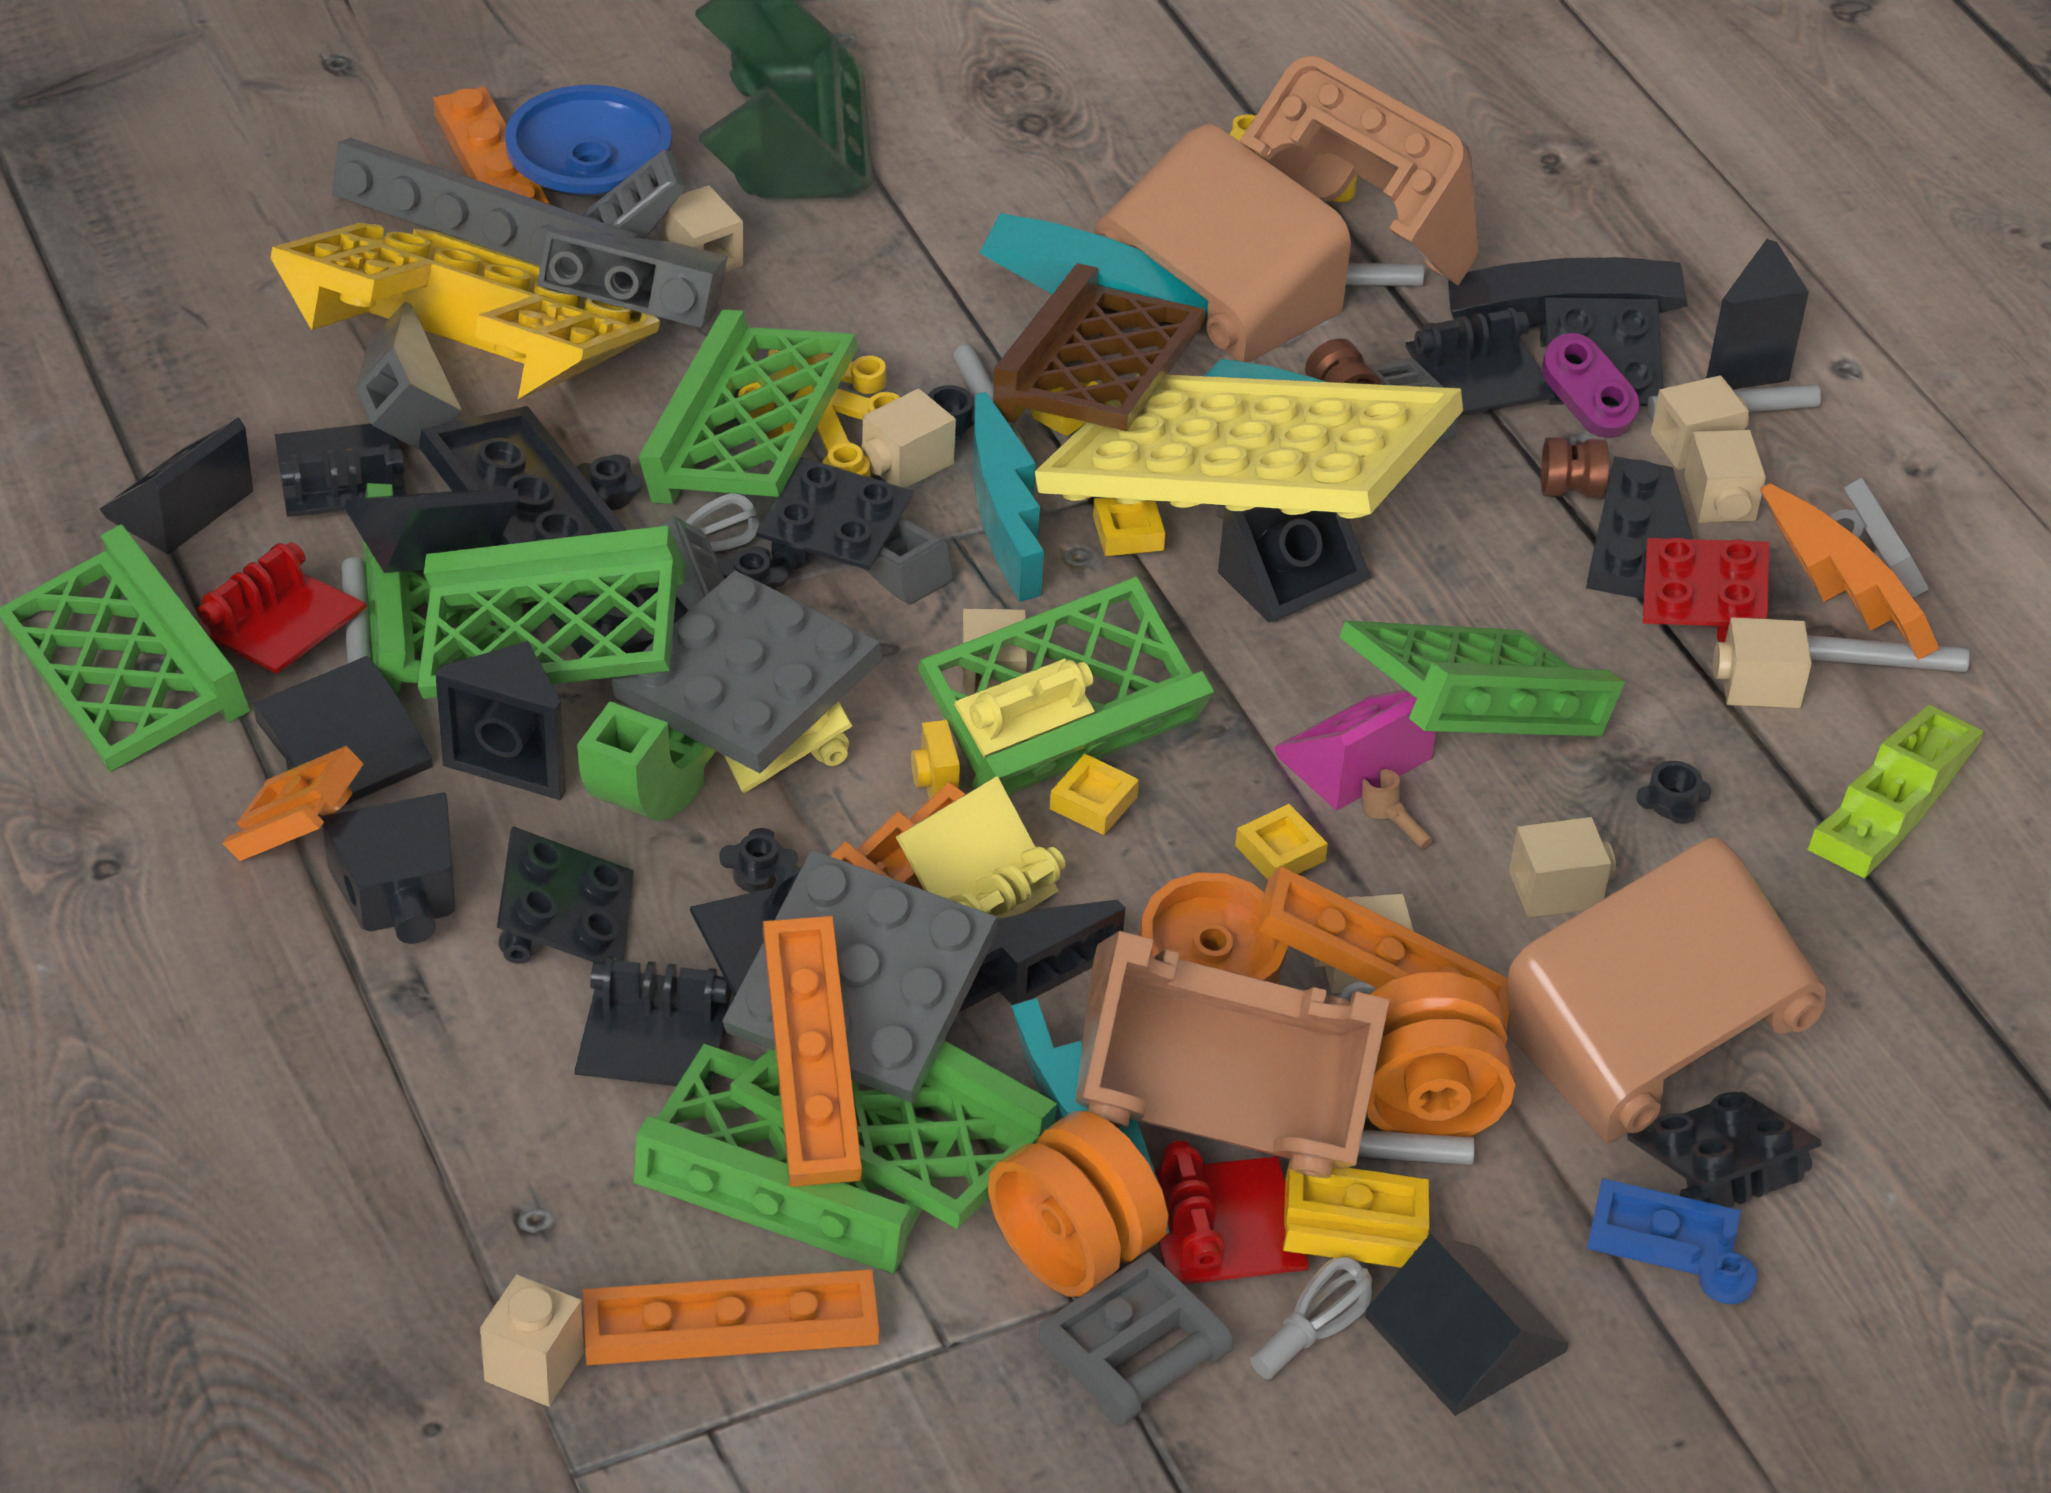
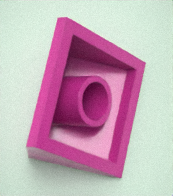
M1404 689L1368 696L1274 746L1278 758L1337 811L1362 797L1363 779L1367 780L1372 786L1379 788L1381 770L1389 769L1396 772L1398 776H1401L1432 759L1436 731H1424L1409 719L1417 698Z

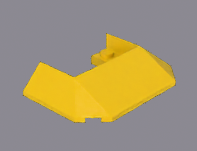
M356 223L273 246L270 258L311 330L369 312L389 319L404 302L412 305L424 331L523 363L524 368L518 399L580 375L657 333L660 320L654 315L646 313L640 315L638 311L538 286L539 265L437 231L413 229V234L388 232L386 236H383L384 228L381 225Z

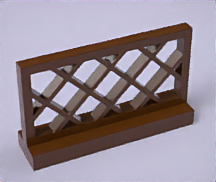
M1077 263L995 366L993 402L1005 420L1014 424L1027 408L1127 431L1204 324L1205 309L1098 286V268ZM1107 308L1120 312L1106 315L1102 309ZM1170 322L1175 324L1160 327L1157 323ZM1140 327L1141 329L1140 331L1124 334L1120 331ZM1098 334H1103L1105 336L1103 338L1086 341L1083 338ZM1152 346L1159 348V350L1143 353L1138 350ZM1120 353L1123 356L1103 360L1100 357ZM1083 360L1086 363L1071 367H1065L1063 365L1064 363ZM1136 372L1140 375L1138 377L1121 380L1118 377L1120 375ZM1099 379L1102 381V384L1083 387L1080 384ZM1058 387H1063L1065 390L1056 393L1045 391ZM1118 399L1122 406L1116 407L1102 404L1101 402Z

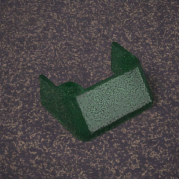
M709 0L695 10V17L731 51L732 69L730 70V77L736 88L747 97L753 96L750 100L699 134V141L734 173L737 182L749 195L756 194L763 199L854 198L873 185L866 82L863 71L851 52L799 0Z

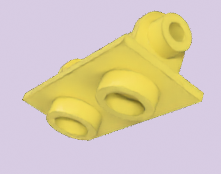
M1062 659L957 700L954 705L983 758L1094 714L1095 711L1085 695L1086 687L1093 684V676L1085 662L1076 664L1072 660L1066 661V659Z

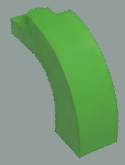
M609 701L577 744L581 779L591 796L656 821H664L676 816L693 801L705 786L704 767L716 752V750L669 727L668 722Z

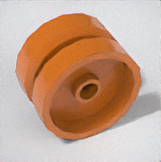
M1196 872L1169 881L1151 896L1141 917L1138 936L1153 939L1151 957L1153 958L1167 949L1179 952L1178 959L1275 984H1280V974L1284 967L1289 947L1287 944L1257 930L1265 893L1253 883L1226 873Z
M1419 972L1394 979L1369 994L1389 999L1367 1108V1115L1372 1124L1382 1131L1469 1137L1500 1119L1512 1104L1515 1079L1511 1057L1506 1048L1507 1032L1503 1010L1496 994L1477 979L1453 972Z
M1090 1111L1069 1113L1047 1128L1037 1139L1036 1144H1024L999 1161L989 1173L988 1196L994 1217L1009 1246L1026 1268L1047 1287L1067 1297H1081L1110 1278L1117 1271L1120 1263H1131L1155 1246L1166 1235L1168 1212L1162 1189L1149 1163L1123 1132L1109 1120Z

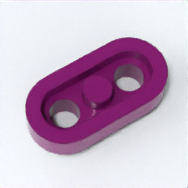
M1576 333L1563 334L1555 338L1547 347L1542 361V374L1547 384L1583 427L1593 435L1602 438H1614L1627 432L1632 426L1639 409V399L1635 389L1590 338ZM1565 355H1577L1582 359L1583 363L1572 364L1566 360ZM1612 397L1618 401L1619 406H1606L1601 398Z

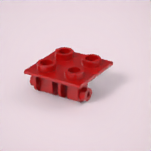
M1647 538L1642 624L1717 626L1718 642H1725L1731 618L1767 619L1770 541Z
M289 542L287 545L277 543L269 552L258 559L259 564L255 562L249 563L243 568V573L236 572L217 589L205 594L202 597V605L197 608L200 618L197 622L214 643L277 674L333 632L339 630L344 624L365 610L367 605L353 596L302 573L301 565L305 562L306 558L304 552L296 543Z
M1175 1141L1165 1147L1159 1169L1154 1171L1163 1192L1168 1212L1170 1233H1167L1158 1242L1163 1265L1180 1282L1186 1285L1308 1270L1309 1265L1306 1254L1283 1251L1286 1232L1284 1228L1285 1179L1278 1156L1203 1164L1200 1152L1192 1148L1191 1144L1187 1141Z

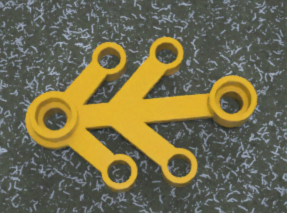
M769 349L768 356L773 355L781 350ZM819 353L806 359L809 365H812L832 355ZM877 356L859 357L850 363L841 381L853 384V388L860 393H877L883 390L887 384L886 364ZM792 365L768 377L774 382L798 370ZM758 382L751 383L742 387L738 396L745 395L761 386ZM809 385L800 389L790 402L812 393L814 388ZM837 388L816 427L827 453L823 463L871 478L869 458L863 454L862 449L858 445L849 443L836 412L863 420L864 415L900 398V396L892 392H880L871 398H867ZM775 402L766 404L748 414L752 419L774 410ZM789 422L765 434L771 440V438L793 430L794 425Z

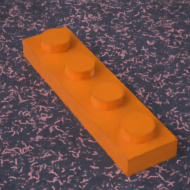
M485 86L475 89H460L451 94L433 97L434 115L467 177L550 205L541 186L523 176L510 162L505 147V129L507 125Z
M1279 866L1267 880L1257 925L1258 931L1377 989L1394 979L1419 972H1453L1477 979L1496 994L1503 1010L1507 1030L1509 1017L1507 977L1282 866Z
M833 916L763 921V941L789 1187L861 1181L862 1167Z
M872 1269L582 1289L586 1366L879 1345V1323Z

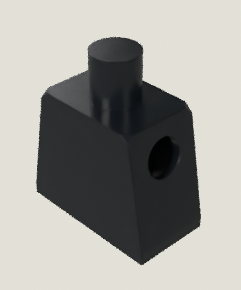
M445 792L321 816V819L324 821L322 828L328 869L361 929L372 932L394 927L396 936L401 942L416 944L427 940L433 935L436 929L434 919L449 916L455 911L448 801Z

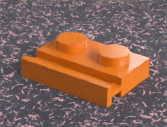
M344 746L267 779L236 823L242 831L227 836L222 844L239 861H242L320 829L324 821L318 815L334 814L346 804L352 795V790L348 786L363 766V763L347 746Z

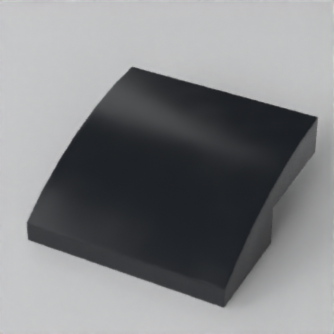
M368 655L253 703L255 720L286 759L287 771L344 746H347L361 760L363 766L348 786L352 790V795L345 805L433 767L432 757L412 719Z

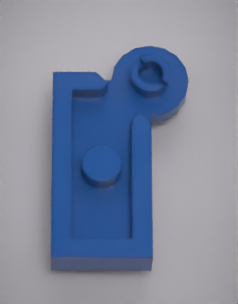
M1602 1178L1587 1249L1699 1275V1284L1703 1292L1711 1299L1724 1304L1744 1302L1751 1297L1757 1282V1270L1753 1263L1744 1255L1733 1251L1741 1210Z

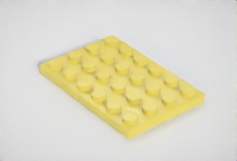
M1167 375L1127 431L1086 422L1035 471L1038 493L1060 494L1063 498L1072 501L1084 500L1090 497L1116 498V501L1122 504H1135L1145 500L1169 501L1172 506L1180 508L1192 507L1198 504L1225 505L1231 511H1245L1255 507L1279 508L1283 513L1289 515H1299L1310 511L1337 512L1343 518H1360L1371 514L1463 412L1461 389ZM1118 399L1106 403L1116 407L1122 406Z

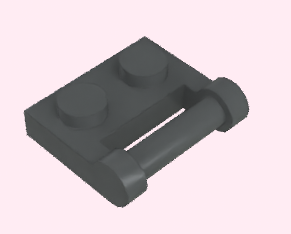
M1150 1252L1041 1322L1038 1340L1096 1397L1103 1414L1117 1426H1122L1139 1415L1143 1402L1205 1360L1214 1363L1230 1353L1234 1348L1232 1335L1222 1320ZM1178 1325L1189 1335L1126 1379L1114 1369Z

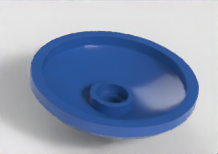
M574 85L544 92L521 105L507 123L505 147L512 165L523 176L551 191L567 195L601 196L609 193L663 149L671 151L672 131L669 120L664 112L652 101L637 93L605 85Z

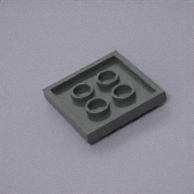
M733 571L673 624L670 671L613 677L611 683L614 698L646 715L668 722L669 727L761 773L882 661L880 641L748 576ZM653 643L649 645L643 652L653 651Z
M811 850L775 920L833 916L851 1080L914 1103L999 930L997 916ZM763 942L723 1019L726 1033L775 1051Z

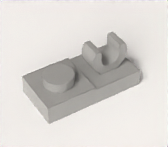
M1861 477L1844 487L1855 509L1840 510L1829 517L1857 536L1868 548L1872 541L1877 549L1873 553L1894 572L1912 598L1929 590L1912 556L1863 478Z

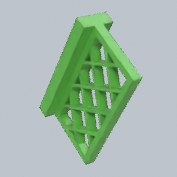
M722 309L638 456L651 502L674 504L682 489L780 497L858 350L856 335L851 333L748 327L744 311ZM757 349L781 350L757 362L754 360ZM819 353H833L832 356L812 365H809L806 359ZM792 365L798 370L774 382L768 377ZM757 381L761 386L738 398L734 397L738 389ZM809 385L814 388L812 393L792 402L785 397ZM773 401L778 406V408L754 419L748 414ZM735 418L741 423L716 436L713 434L717 426ZM789 422L794 425L793 430L771 440L765 434ZM751 439L758 443L757 446L733 457L727 451ZM715 455L721 461L706 469H693L697 463ZM770 459L774 463L769 474L744 472Z
M367 483L365 498L393 496L392 485ZM362 538L363 561L366 565L372 661L399 698L401 682L418 683L421 661L415 660V653L423 648L426 620L412 610L425 601L429 603L430 585L428 581L413 571L384 573ZM522 603L511 604L503 613L514 622H517L523 617ZM478 608L446 612L445 622L452 628L457 624L461 625ZM488 624L476 634L477 638L471 641V643L483 651L506 630L498 624L494 626ZM459 649L443 662L440 667L470 658V656Z
M122 524L100 535L105 551L0 607L1 623L109 772L217 712H220L228 723L250 712L234 668ZM103 576H106L110 581L104 598L79 596L83 587ZM39 611L55 612L48 628L23 627L20 623ZM71 613L96 615L90 631L64 630ZM112 616L138 618L132 634L106 633ZM57 646L82 648L76 665L51 664L50 662ZM99 649L124 651L117 669L92 667ZM140 653L166 655L159 672L133 669ZM85 683L110 685L103 703L77 701ZM126 687L151 688L152 691L146 706L121 705L120 701ZM168 690L194 692L198 697L178 709L161 708ZM112 721L138 723L135 733L112 746L105 739Z
M669 525L426 554L424 575L430 585V595L418 679V689L423 699L437 697L435 674L439 670L440 665L459 649L468 656L474 657L527 641L531 645L551 684L670 671L677 585L684 584L685 562ZM658 587V592L639 608L625 599L633 590ZM600 595L578 615H575L564 606L572 597ZM539 602L517 622H514L503 613L511 604ZM615 606L627 615L628 618L604 637L591 626ZM478 608L473 615L456 629H453L445 622L446 612ZM554 613L567 624L543 644L530 633ZM495 621L506 631L481 651L469 640L490 622ZM642 628L654 636L653 651L626 654L620 649L623 644ZM581 635L595 645L580 659L564 661L558 656Z
M1137 576L921 659L917 667L976 774L971 783L973 789L998 776L1008 796L1068 772L1084 753L1098 760L1199 718L1214 693L1203 671L1195 674L1191 672ZM1128 599L1140 620L1136 634L1103 622L1107 607ZM1097 611L1095 618L1088 616V614ZM1062 624H1068L1089 632L1083 655L1050 643L1053 629ZM1043 632V635H1042V638H1041V639H1040V638H1037V637H1034V635H1037V634ZM1145 632L1148 634L1150 639L1144 637ZM1098 636L1131 648L1125 670L1091 658ZM1012 644L1036 653L1031 671L1041 668L1044 657L1054 661L1066 659V661L1072 660L1076 664L1085 662L1089 666L1092 675L1118 684L1119 688L1115 700L1109 703L1102 704L1088 699L1095 711L1094 714L983 758L954 705L955 701L969 695L950 689L941 671L954 666H960L981 674L982 677L976 692L978 693L987 688L990 678L1003 683L1024 675L995 664L999 649ZM1139 652L1162 660L1172 677L1156 683L1132 674ZM989 653L987 660L980 658V656ZM1127 689L1136 691L1134 693L1126 695Z
M1346 620L1339 636L1349 646L1417 698L1409 719L1424 731L1602 737L1625 684L1624 680L1610 670L1572 668L1523 630Z
M944 1040L914 1103L879 1090L860 1091L858 1082L852 1080L862 1167L861 1174L958 1229L989 1199L988 1180L990 1171L999 1161L1024 1144H1036L1037 1139L1042 1133L1055 1123L1058 1103ZM769 1049L731 1083L730 1099L783 1129L780 1096H774L760 1088L766 1081L778 1080L775 1051ZM928 1107L951 1121L916 1123L913 1108ZM901 1109L904 1124L867 1126L865 1110ZM984 1139L1005 1152L1003 1154L974 1155L970 1140ZM957 1140L961 1156L924 1157L921 1143ZM909 1144L912 1159L887 1161L873 1153L872 1146ZM966 1176L968 1188L955 1200L932 1187L929 1178Z
M703 1044L657 1118L648 1115L637 1132L633 1183L895 1274L905 1256L907 1237L923 1209L907 1200L902 1204L868 1192L883 1188V1186L862 1174L861 1181L789 1187L783 1129L756 1113L755 1115L759 1121L728 1129L720 1113L744 1106L730 1099V1090L710 1095L703 1083L710 1070L735 1080L756 1061ZM778 1080L766 1081L760 1086V1088L770 1094L780 1096ZM894 1108L864 1111L867 1126L904 1124L901 1111ZM915 1116L916 1123L932 1122ZM705 1117L713 1133L703 1135L676 1124ZM769 1139L777 1155L767 1157L738 1146ZM957 1140L921 1143L934 1148L933 1153L925 1158L952 1157L958 1146ZM899 1144L872 1146L873 1151L879 1150L887 1161L902 1160L895 1148V1145ZM929 1178L931 1186L935 1188L940 1178Z

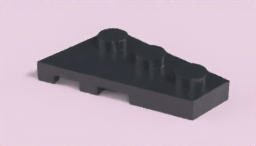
M1614 456L1586 588L1644 599L1647 538L1693 539L1673 467L1654 464L1646 460H1633Z

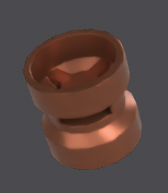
M1337 338L1318 346L1310 354L1305 365L1306 376L1326 382L1381 385L1375 372L1368 365L1364 364L1361 353L1354 343L1348 339Z
M1545 438L1541 459V490L1543 496L1561 497L1567 491H1579L1585 498H1604L1609 471L1607 441L1603 439H1587L1582 444L1570 445L1565 438Z

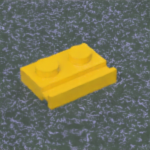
M1289 1162L1285 1179L1284 1228L1286 1232L1283 1251L1330 1258L1347 1257L1358 1262L1402 1268L1427 1238L1429 1232V1179L1354 1168H1333L1331 1178H1317L1289 1170Z

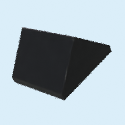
M1770 239L1765 240L1722 299L1706 379L1721 375L1732 390L1787 382L1790 379L1809 291L1778 242Z
M238 417L190 443L100 507V511L109 521L118 526L122 524L128 532L169 555L253 492L246 427Z
M518 489L444 491L345 499L348 516L384 573L423 570L426 554L497 546L519 502Z
M1255 507L1245 511L1224 509L1218 573L1267 622L1276 621L1371 578L1349 519L1340 517L1337 512L1310 511L1299 515H1289L1283 513L1279 508Z
M523 642L442 665L435 676L443 766L561 800L566 792L561 700L529 642Z
M1431 1233L1368 1306L1365 1318L1454 1416L1567 1352L1569 1344L1477 1246Z

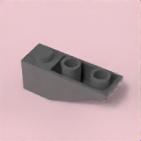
M548 229L545 235L537 285L703 328L718 310L728 256L675 242Z
M404 302L368 341L355 389L373 426L419 449L421 429L451 423L462 412V409L412 305Z

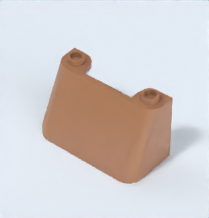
M1313 55L1294 61L1286 69L1239 142L1324 202L1339 197L1347 189L1355 175L1384 190L1383 192L1394 202L1398 211L1397 220L1393 221L1389 229L1397 237L1411 244L1424 257L1426 264L1437 274L1458 286L1478 254L1472 157L1468 146L1453 131L1323 58Z
M1203 124L1187 132L1096 223L1094 234L1114 239L1141 250L1207 299L1208 320L1206 328L1209 338L1218 348L1223 349L1237 361L1249 363L1343 311L1351 243L1348 227L1341 215L1214 124Z
M1718 837L1708 838L1527 945L1515 957L1508 973L1509 1037L1607 1144H1610L1628 1132L1637 1133L1642 1131L1657 1118L1661 1109L1659 1103L1663 1094V1080L1762 1019L1778 1034L1791 1031L1799 1033L1808 1029L1825 1011L1826 990L1825 985L1742 859L1722 839Z
M1118 931L1097 945L1091 971L1076 1094L1077 1104L1109 1120L1117 1128H1128L1129 1119L1289 1158L1291 1159L1289 1170L1307 1176L1329 1179L1331 1178L1333 1168H1347L1356 1165L1389 999L1355 991L1352 993L1351 1001L1340 997L1326 996L1327 990L1316 987L1302 991L1178 959L1179 952L1167 949L1153 958L1151 957L1153 939Z

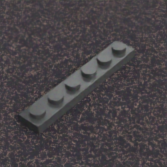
M353 138L338 142L332 195L539 266L548 229L639 238L638 234Z

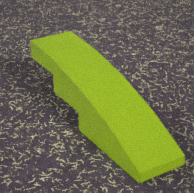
M1928 704L1881 743L1874 764L1848 786L1841 807L1815 828L1807 850L1865 879L1892 853L1923 818L1981 742L1985 731Z

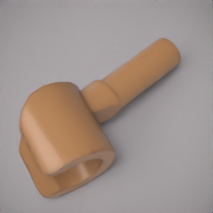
M1389 769L1381 770L1380 788L1372 786L1365 779L1362 780V807L1368 817L1378 820L1390 819L1421 850L1427 849L1432 844L1433 839L1408 814V810L1400 803V777L1396 772Z

